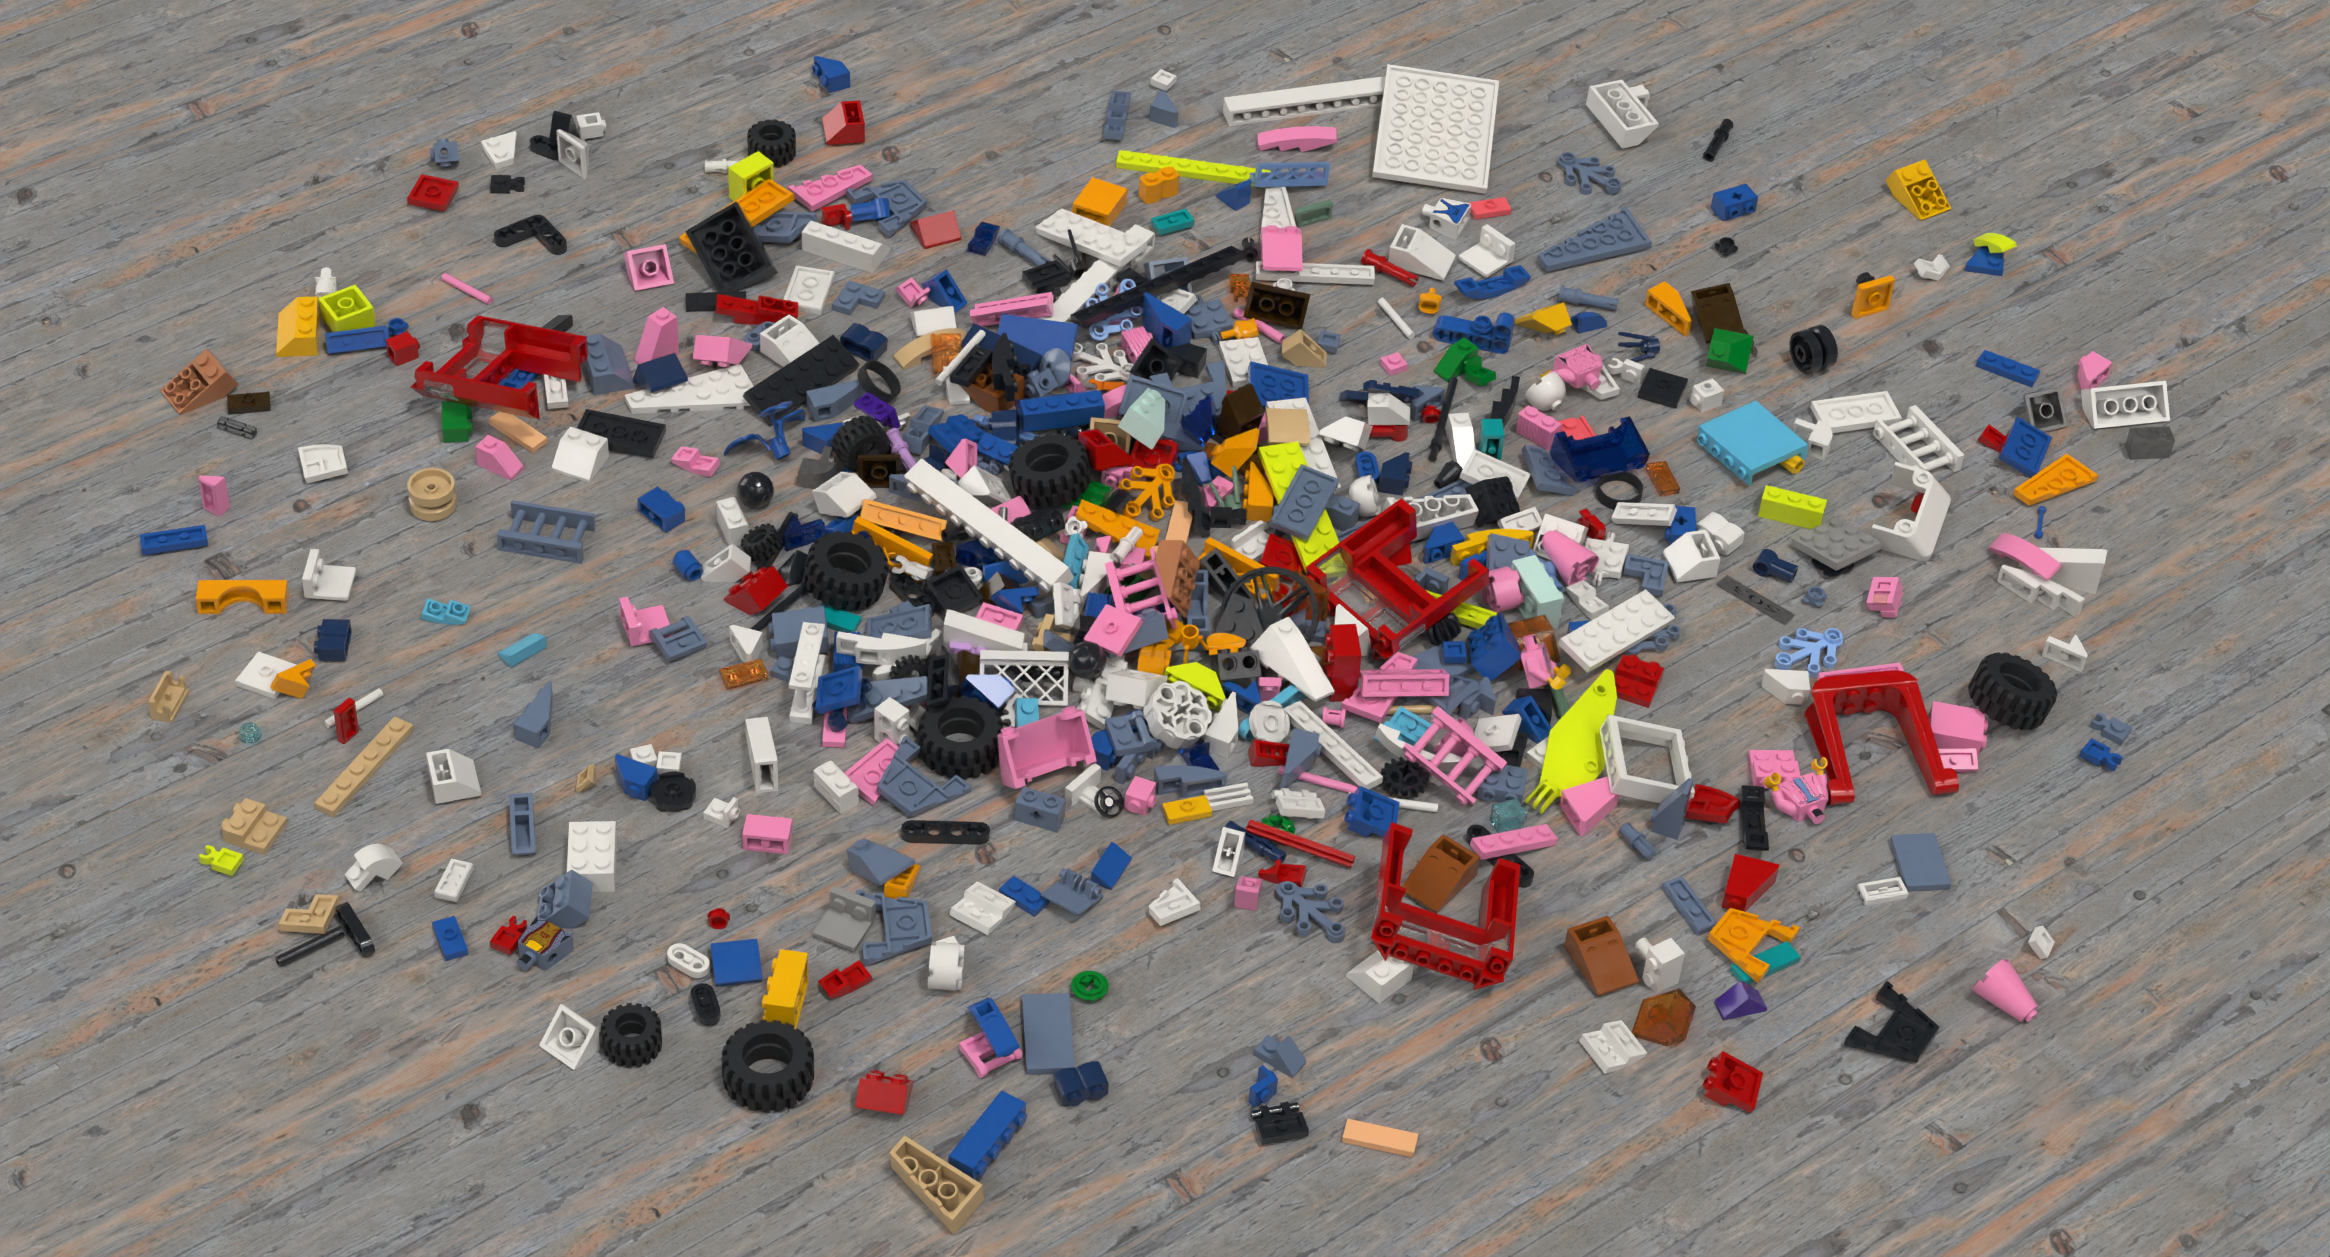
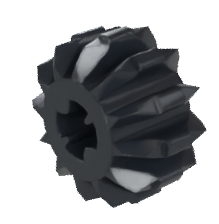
M1448 613L1425 630V635L1430 643L1434 645L1451 641L1462 631L1460 621L1454 613Z

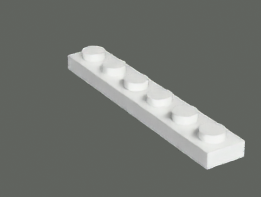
M1256 261V280L1278 281L1281 278H1288L1292 282L1374 285L1375 281L1374 266L1303 263L1302 271L1263 270L1262 261Z
M1301 701L1283 708L1284 712L1286 711L1289 716V722L1295 728L1320 734L1318 743L1322 744L1321 752L1358 786L1371 789L1382 783L1383 776Z

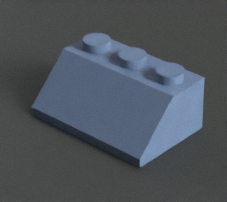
M602 334L586 336L588 357L584 364L594 395L634 389L635 384L622 346Z

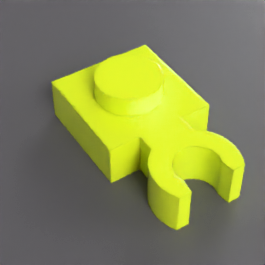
M206 845L205 851L209 855L199 854V861L202 864H211L212 870L230 876L234 875L244 861L243 854L223 847L218 852L213 846Z

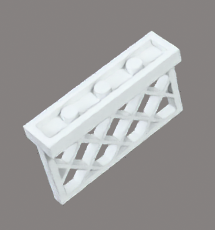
M980 650V675H985L984 665H994L1000 671L997 675L1002 674L1005 678L1009 679L1013 686L1021 693V697L1029 698L1026 693L1036 686L1044 694L1038 699V706H1068L1069 652ZM1010 666H1016L1022 672L1014 680L1004 672ZM1032 666H1038L1044 672L1036 681L1026 673ZM1053 667H1064V675L1058 681L1048 673ZM1023 675L1033 683L1024 692L1015 684ZM1045 675L1054 683L1047 692L1037 684ZM1057 686L1063 692V701H1054L1048 694ZM1046 697L1049 701H1041V700Z

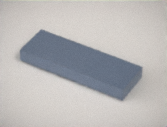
M1682 876L1662 883V890L1697 936L1710 932L1717 924L1716 920Z

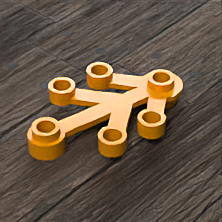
M1160 464L1156 469L1135 466L1130 471V477L1133 480H1140L1142 476L1155 479L1152 482L1131 481L1128 478H1124L1119 483V489L1129 492L1131 489L1144 490L1135 501L1127 502L1122 509L1123 516L1135 519L1141 513L1143 503L1150 497L1152 510L1149 516L1153 521H1159L1164 515L1161 505L1169 509L1175 503L1170 485L1175 476L1174 468L1169 464ZM1162 484L1164 497L1161 499L1160 504L1158 487Z

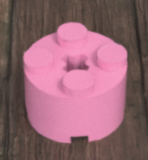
M1506 566L1489 571V584L1480 590L1484 604L1488 603L1491 607L1488 610L1499 613L1518 608L1520 604L1524 603V596L1518 585L1520 577L1516 570L1512 571Z

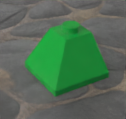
M1714 328L1706 366L1746 374L1754 336Z

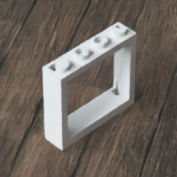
M1607 715L1599 730L1611 793L1661 803L1662 800L1687 779H1691L1688 756L1685 752V740H1683L1681 730ZM1620 737L1669 747L1676 785L1627 775ZM1694 787L1691 789L1689 801L1694 797Z

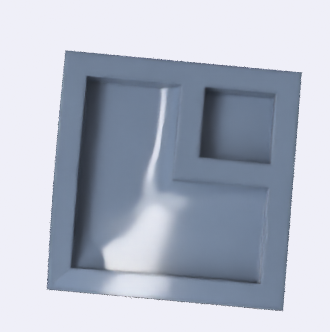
M1453 675L1449 677V696H1421V699L1434 707L1439 706L1448 715H1451L1467 696L1480 689L1477 680Z

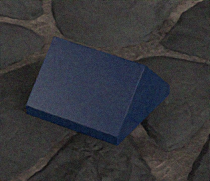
M672 353L638 364L633 381L652 393L686 382L688 377L677 355Z

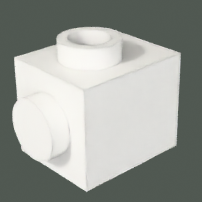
M1712 378L1693 386L1690 401L1703 413L1722 405L1724 390Z

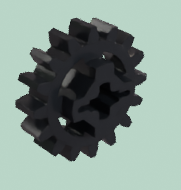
M1400 757L1399 761L1391 759V764L1385 763L1384 768L1381 769V775L1383 776L1381 784H1383L1384 791L1390 790V796L1397 794L1398 799L1405 796L1409 800L1410 795L1417 798L1418 793L1424 794L1425 788L1428 787L1429 772H1425L1426 769L1419 766L1417 762L1412 763L1408 759L1404 761L1403 757Z

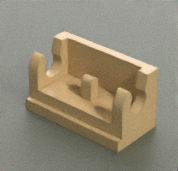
M164 672L148 701L151 719L173 723L190 692L182 675L179 678V682H176L173 679L172 672Z

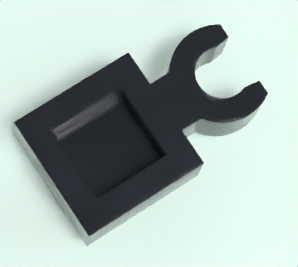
M491 175L490 193L510 194L511 190L524 192L525 177L511 179V175Z

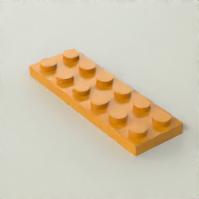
M767 179L734 202L737 201L754 227L794 201L795 197L791 191L771 179ZM687 234L681 235L679 237L680 244L697 254Z

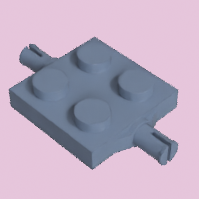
M1198 295L1195 302L1196 305L1191 306L1184 313V315L1192 319L1191 333L1195 340L1211 337L1214 344L1218 345L1222 341L1220 337L1221 332L1233 329V324L1221 299L1204 303L1202 297Z

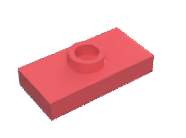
M1505 197L1469 202L1471 204L1470 212L1474 220L1511 214V207Z

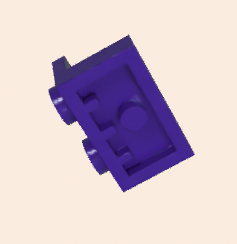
M869 392L853 403L856 409L872 419L874 418L884 427H889L890 429L900 427L896 409Z

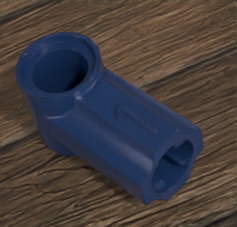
M1770 549L1762 550L1753 564V570L1759 576L1764 577L1771 574L1791 583L1799 567L1779 559L1777 554Z

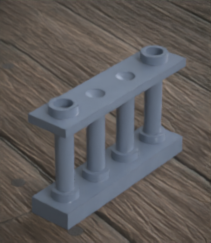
M511 501V514L514 520L509 531L499 529L497 533L498 550L582 564L584 554L583 543L580 541L585 530L595 532L594 513ZM523 520L535 522L530 534L518 532ZM543 524L556 525L551 537L539 536ZM564 527L576 529L572 541L560 539Z

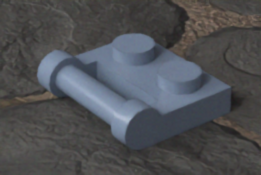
M689 616L682 617L681 621L663 628L649 630L651 641L656 643L668 662L707 646V641ZM685 629V631H682L680 633H677L664 639V636Z
M1137 710L1130 715L1105 719V727L1116 757L1147 752L1155 748L1154 739L1150 737L1144 722L1143 711ZM1131 725L1137 726L1142 741L1136 742Z

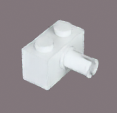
M1647 938L1640 939L1635 944V948L1646 959L1642 977L1644 983L1656 994L1678 984L1685 956L1682 949L1672 938L1654 946L1649 943Z

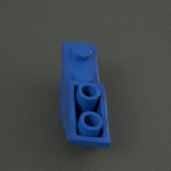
M987 997L967 1007L971 1017L983 1032L985 1040L998 1058L1009 1056L1020 1048L1009 1025L992 998Z

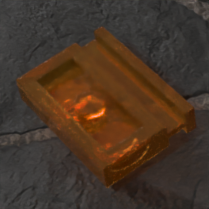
M961 333L931 334L933 374L941 373L943 367L948 366L962 350Z

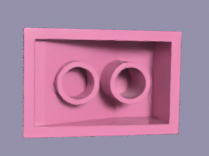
M1275 225L1261 227L1260 252L1263 270H1303L1301 228L1296 226L1278 228Z

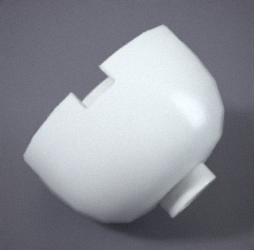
M1552 372L1540 378L1542 382L1538 385L1534 383L1525 393L1529 404L1540 411H1548L1550 409L1555 411L1563 404L1561 401L1566 394L1565 383L1556 372Z
M1372 475L1356 479L1351 484L1349 495L1346 498L1360 503L1359 516L1369 518L1379 515L1381 513V506H1376L1379 495Z

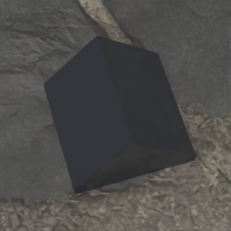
M1151 338L1129 373L1148 380L1150 376L1167 373L1171 381L1183 361Z

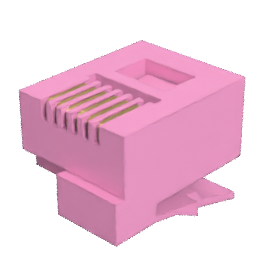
M1873 577L1866 602L1869 610L1880 611L1882 617L1897 618L1899 607L1902 604L1900 600L1903 596V587L1899 577Z

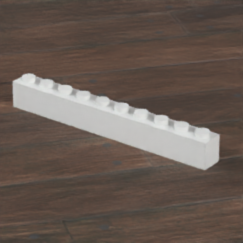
M1386 76L1224 97L1223 114L1229 126L1382 106Z
M1135 224L1125 233L1147 241L1148 248L1122 267L1102 259L1095 261L1092 267L1087 272H1084L1081 278L1074 282L1065 293H1062L1053 304V315L1039 317L1038 319L1072 323L1070 314L1086 308L1085 304L1088 299H1099L1095 293L1098 284H1106L1108 286V294L1118 284L1116 282L1117 275L1129 267L1133 269L1154 249L1155 233ZM1099 288V291L1105 292L1103 288Z
M922 458L904 475L908 483L906 486L913 494H920L921 498L928 505L931 503L935 505L940 514L943 516L947 514L956 526L959 527L961 525L971 537H978L983 546L994 549L995 554L1001 559L1006 558L1015 570L1021 569L1030 581H1037L1046 593L1049 591L1051 593L1054 592V583L1062 582L1069 584L1074 579L1067 565Z

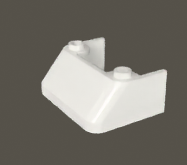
M1895 462L1891 484L1924 493L1915 522L1907 519L1900 520L1896 523L1894 530L1873 524L1871 536L1882 542L1881 550L1918 561H1927L1932 557L1951 498L1930 472Z

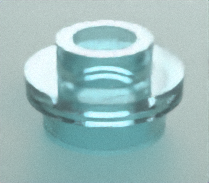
M252 722L243 724L238 733L239 739L244 743H254L262 736L260 727Z

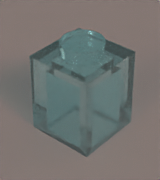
M1518 799L1492 804L1490 821L1497 833L1524 828L1527 812L1524 807H1521Z

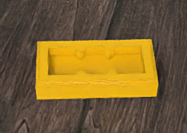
M1206 795L1162 804V810L1169 825L1212 817V809Z

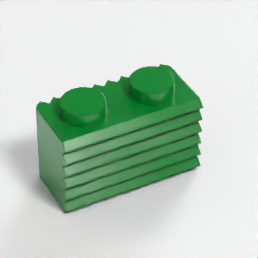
M442 401V433L444 443H459L460 441L463 443L464 441H469V434H473L472 421H468L472 420V407L460 403Z

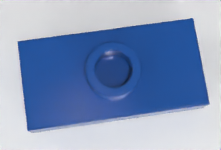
M455 916L432 922V927L445 961L469 955Z

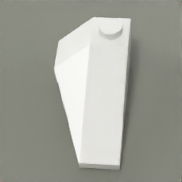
M1290 617L1270 625L1251 646V651L1259 650L1260 663L1267 669L1270 667L1278 673L1280 678L1289 680L1295 685L1297 690L1313 701L1317 702L1334 694L1333 687L1302 633Z

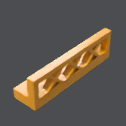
M868 499L861 501L860 506H862L860 517L873 524L942 541L941 531L945 529L947 520Z
M860 516L854 521L852 534H861L865 539L873 540L876 546L879 545L888 559L890 570L893 567L902 568V563L894 564L889 559L896 558L898 555L904 556L908 561H915L930 567L933 557L932 553ZM913 579L917 584L920 582L919 580Z
M1211 537L1205 541L1204 552L1198 557V560H1200L1217 548L1239 578L1249 571L1265 567ZM1266 574L1265 578L1271 592L1273 590L1277 591L1279 575ZM1256 577L1258 587L1264 589L1261 577ZM1251 579L1249 580L1250 583H1245V586L1257 600L1254 582ZM1266 592L1261 594L1262 601L1268 599Z

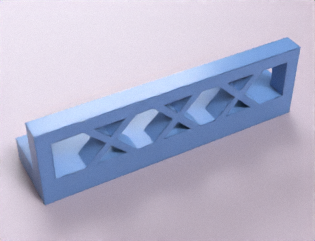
M1257 163L1256 172L1250 173L1249 179L1255 187L1327 186L1330 163ZM1301 168H1305V169L1307 170V171L1297 172V171H1298L1299 169H1301ZM1318 168H1324L1323 172H1322V171H1316V170H1317ZM1262 169H1270L1272 172H1262ZM1282 169H1288L1290 172H1280V171H1281Z

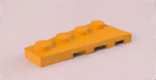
M1081 500L1075 516L1079 521H1086L1088 528L1096 533L1102 532L1106 536H1111V542L1113 543L1119 542L1122 537L1128 535L1134 526H1138L1139 529H1142L1143 534L1135 543V547L1146 549L1145 562L1150 560V549L1156 544L1160 533L1159 529L1085 500Z

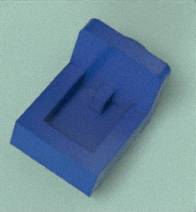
M1264 1065L1258 1068V1082L1250 1087L1248 1102L1254 1108L1262 1103H1267L1277 1093L1278 1078L1273 1071L1268 1070Z

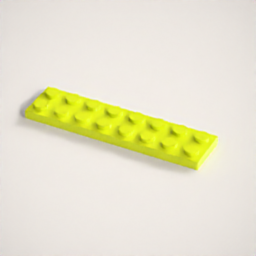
M1298 441L1258 448V455L1278 505L1300 465L1308 466ZM1326 509L1308 542L1291 535L1305 572L1306 566L1339 543ZM1335 551L1316 565L1326 574V578L1346 575V569L1339 559L1338 551Z

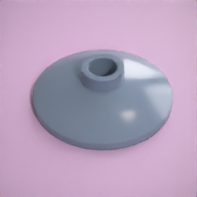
M1059 348L1047 351L1039 367V371L1050 368L1059 385L1054 389L1064 386L1071 374L1070 357L1064 350Z

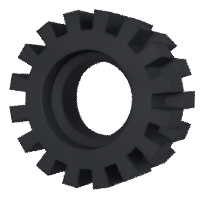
M767 523L766 526L761 524L760 527H754L753 531L749 530V534H745L744 538L741 539L740 545L744 552L751 557V561L765 560L766 556L769 558L771 553L775 554L777 552L776 549H780L782 538L774 525H770V523Z
M908 655V659L902 656V661L899 662L897 659L895 661L896 666L892 665L891 680L902 679L903 675L911 670H916L919 673V677L927 676L928 678L929 667L923 658L920 660V657L915 655V658L912 655Z

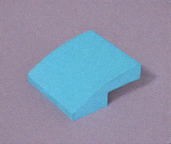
M1400 706L1391 720H1386L1383 725L1400 731L1398 740L1414 746L1432 724Z

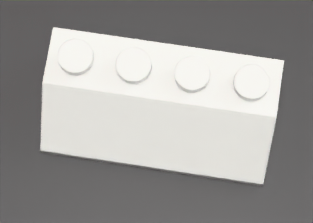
M1623 80L1589 87L1586 101L1587 107L1622 149L1639 145L1658 127L1659 123Z
M810 221L802 231L803 251L871 273L875 272L891 250V247L814 221Z
M2166 381L2081 390L2083 411L2093 429L2170 421Z

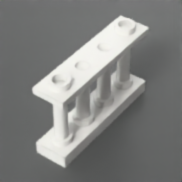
M1916 405L1909 407L1905 420L1887 426L1880 418L1876 419L1873 435L1901 464L1925 471L1945 464L1953 472L1961 470L1964 454ZM1907 427L1912 428L1916 432L1900 439L1894 433ZM1921 439L1927 444V446L1913 451L1906 446ZM1931 452L1936 453L1940 457L1925 464L1918 458Z
M803 622L789 682V689H795L789 716L790 722L812 724L814 716L812 703L816 700L818 677L823 675L826 655L819 654L825 624Z

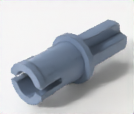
M1629 822L1624 823L1620 827L1619 833L1628 840L1633 849H1637L1649 860L1656 855L1655 848L1646 840L1645 835L1639 833Z

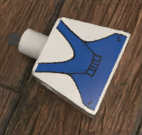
M1441 198L1436 206L1425 204L1422 215L1430 217V229L1456 240L1470 219L1471 204Z

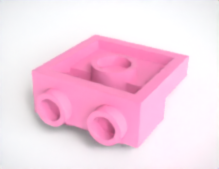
M1749 750L1748 758L1753 786L1772 789L1765 786L1764 779L1767 776L1771 777V774L1775 772L1781 776L1780 783L1800 777L1798 761H1795L1793 750Z

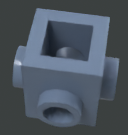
M438 139L437 143H433L434 148H430L431 160H435V165L440 164V167H451V163H459L457 141L449 142V139ZM447 151L448 154L442 155L441 152Z
M1050 368L1041 371L1036 369L1028 373V378L1024 380V391L1029 398L1050 395L1049 391L1059 386Z

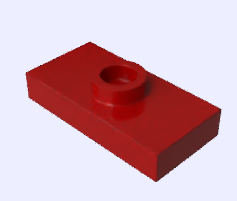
M347 698L333 710L337 739L343 745L359 732L355 700Z

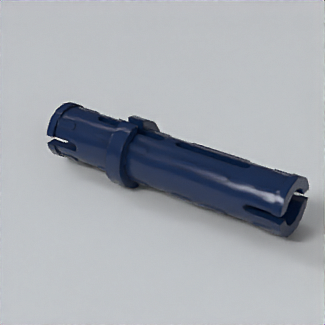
M1232 820L1226 824V828L1246 832L1245 845L1257 851L1259 856H1266L1274 862L1279 859L1281 863L1285 861L1287 852L1272 845L1270 840L1248 833L1245 828L1234 823Z

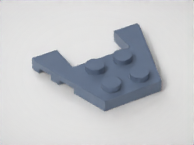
M906 180L881 183V187L872 188L869 185L863 186V190L854 191L853 188L846 190V196L854 204H860L872 198L889 199L891 217L879 221V228L888 237L892 236L927 207V200Z
M1224 361L1206 364L1205 370L1211 382L1180 388V390L1189 392L1182 420L1209 395L1213 396L1216 406V417H1219L1222 410V400L1226 396ZM1167 373L1153 375L1149 378L1151 381L1173 387Z
M905 735L890 765H888L877 785L876 791L909 817H912L966 795L971 791V785L958 775H955L944 786L939 787L908 762L920 753L921 747Z
M856 890V894L876 901V910H882L886 941L862 943L864 965H870L932 943L927 901L898 896V899L885 897L882 893L870 895L865 894L864 890Z

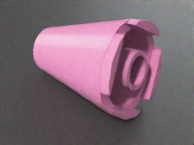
M1557 530L1548 531L1542 537L1544 550L1568 586L1582 580L1585 581L1586 578L1584 576L1588 571L1592 574L1596 569L1599 557L1586 547Z
M2007 958L1999 961L1986 973L1983 979L1984 983L1979 980L1973 988L1977 995L2020 1022L2025 1020L2030 1022L2038 1014L2036 1011L2038 1005Z

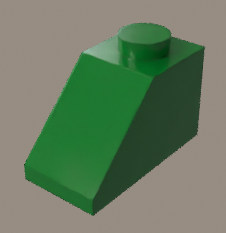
M1465 337L1448 348L1435 367L1434 373L1449 383L1451 377L1457 378L1464 373V361L1477 356L1479 348Z

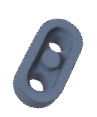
M770 321L764 322L745 335L744 342L752 344L750 351L760 350V333L775 323Z

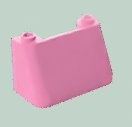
M1075 706L1065 707L1061 713L1014 728V726L1003 728L1001 733L997 735L1002 783L1014 789L1026 786L1025 781L1030 782L1033 777L1066 766H1077L1076 764L1083 762V760L1086 765L1097 761L1084 710L1075 709Z

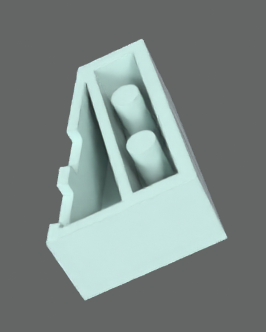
M1147 388L1129 407L1118 427L1150 449H1153L1164 432L1165 399L1161 397L1158 391Z

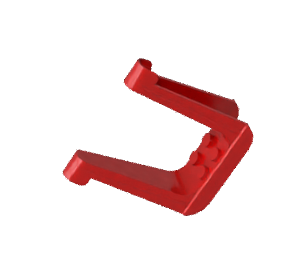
M1889 670L1827 676L1815 682L1811 691L1814 703L1807 707L1804 717L1820 758L1825 757L1828 764L1825 771L1829 779L1828 786L1830 790L1828 792V805L1853 803L1855 799L1851 775L1836 718L1838 714L1852 715L1859 712L1873 713L1880 710L1891 713L1895 716L1931 794L1940 795L1958 792L1959 780L1957 773L1952 768L1944 769L1918 686V680L1914 676L1904 671Z

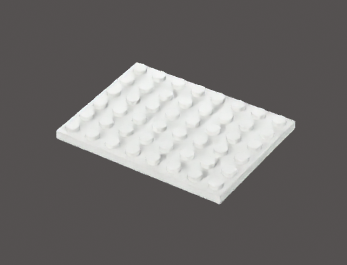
M1387 64L1372 177L1486 194L1499 81Z

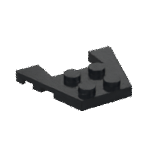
M1886 981L1877 993L1875 1000L1894 1009L1895 1012L1878 1036L1855 1025L1846 1037L1844 1045L1918 1063L1937 1035L1939 1026L1919 1008L1915 1009L1907 1002L1908 998L1902 993L1898 994L1894 991L1893 985Z

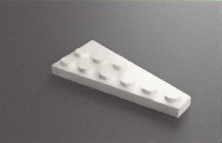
M741 364L729 368L689 377L686 382L652 393L645 389L626 394L624 397L632 414L657 413L659 410L671 409V412H679V409L690 408V411L723 410L725 407L736 406V409H744V406L751 405L743 398V394L754 386Z

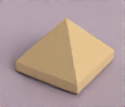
M589 765L578 774L576 792L578 793L597 786L595 765Z

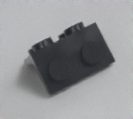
M1507 476L1485 479L1465 488L1466 493L1471 495L1479 510L1476 517L1478 527H1483L1520 512L1519 503L1513 491V485Z

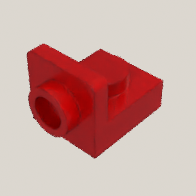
M844 203L822 207L823 225L834 226L843 224L845 230H850V222L853 221L850 210H847Z

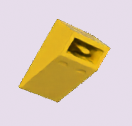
M1925 159L1897 169L1885 179L1893 196L1920 221L1952 209Z

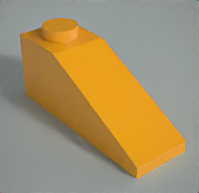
M1665 281L1647 290L1645 305L1685 337L1689 336L1691 319L1679 292Z

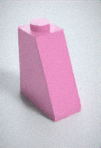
M662 307L648 316L636 353V364L672 353L679 354L677 316L666 308Z
M1607 776L1562 790L1559 806L1581 837L1617 807L1620 795L1611 793Z

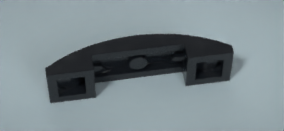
M1741 786V829L1745 849L1769 851L1768 832H1766L1764 816V787Z

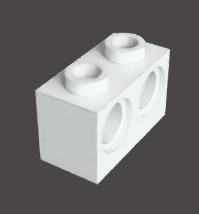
M889 697L874 709V739L881 743L888 738L899 747L905 735L910 738L909 710Z

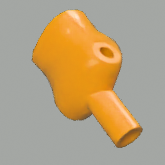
M1430 288L1428 293H1421L1419 299L1420 311L1427 314L1437 313L1441 306L1442 296L1436 294L1435 288Z
M1255 318L1236 321L1233 329L1221 332L1222 339L1258 337L1259 332Z

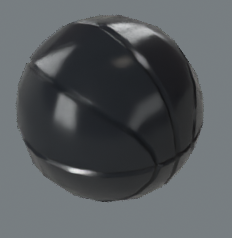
M750 472L740 479L737 485V495L745 506L759 509L766 506L772 500L774 486L767 475L761 472Z
M1083 641L1071 649L1068 665L1072 673L1077 677L1088 680L1099 676L1104 671L1107 658L1104 649L1097 643Z

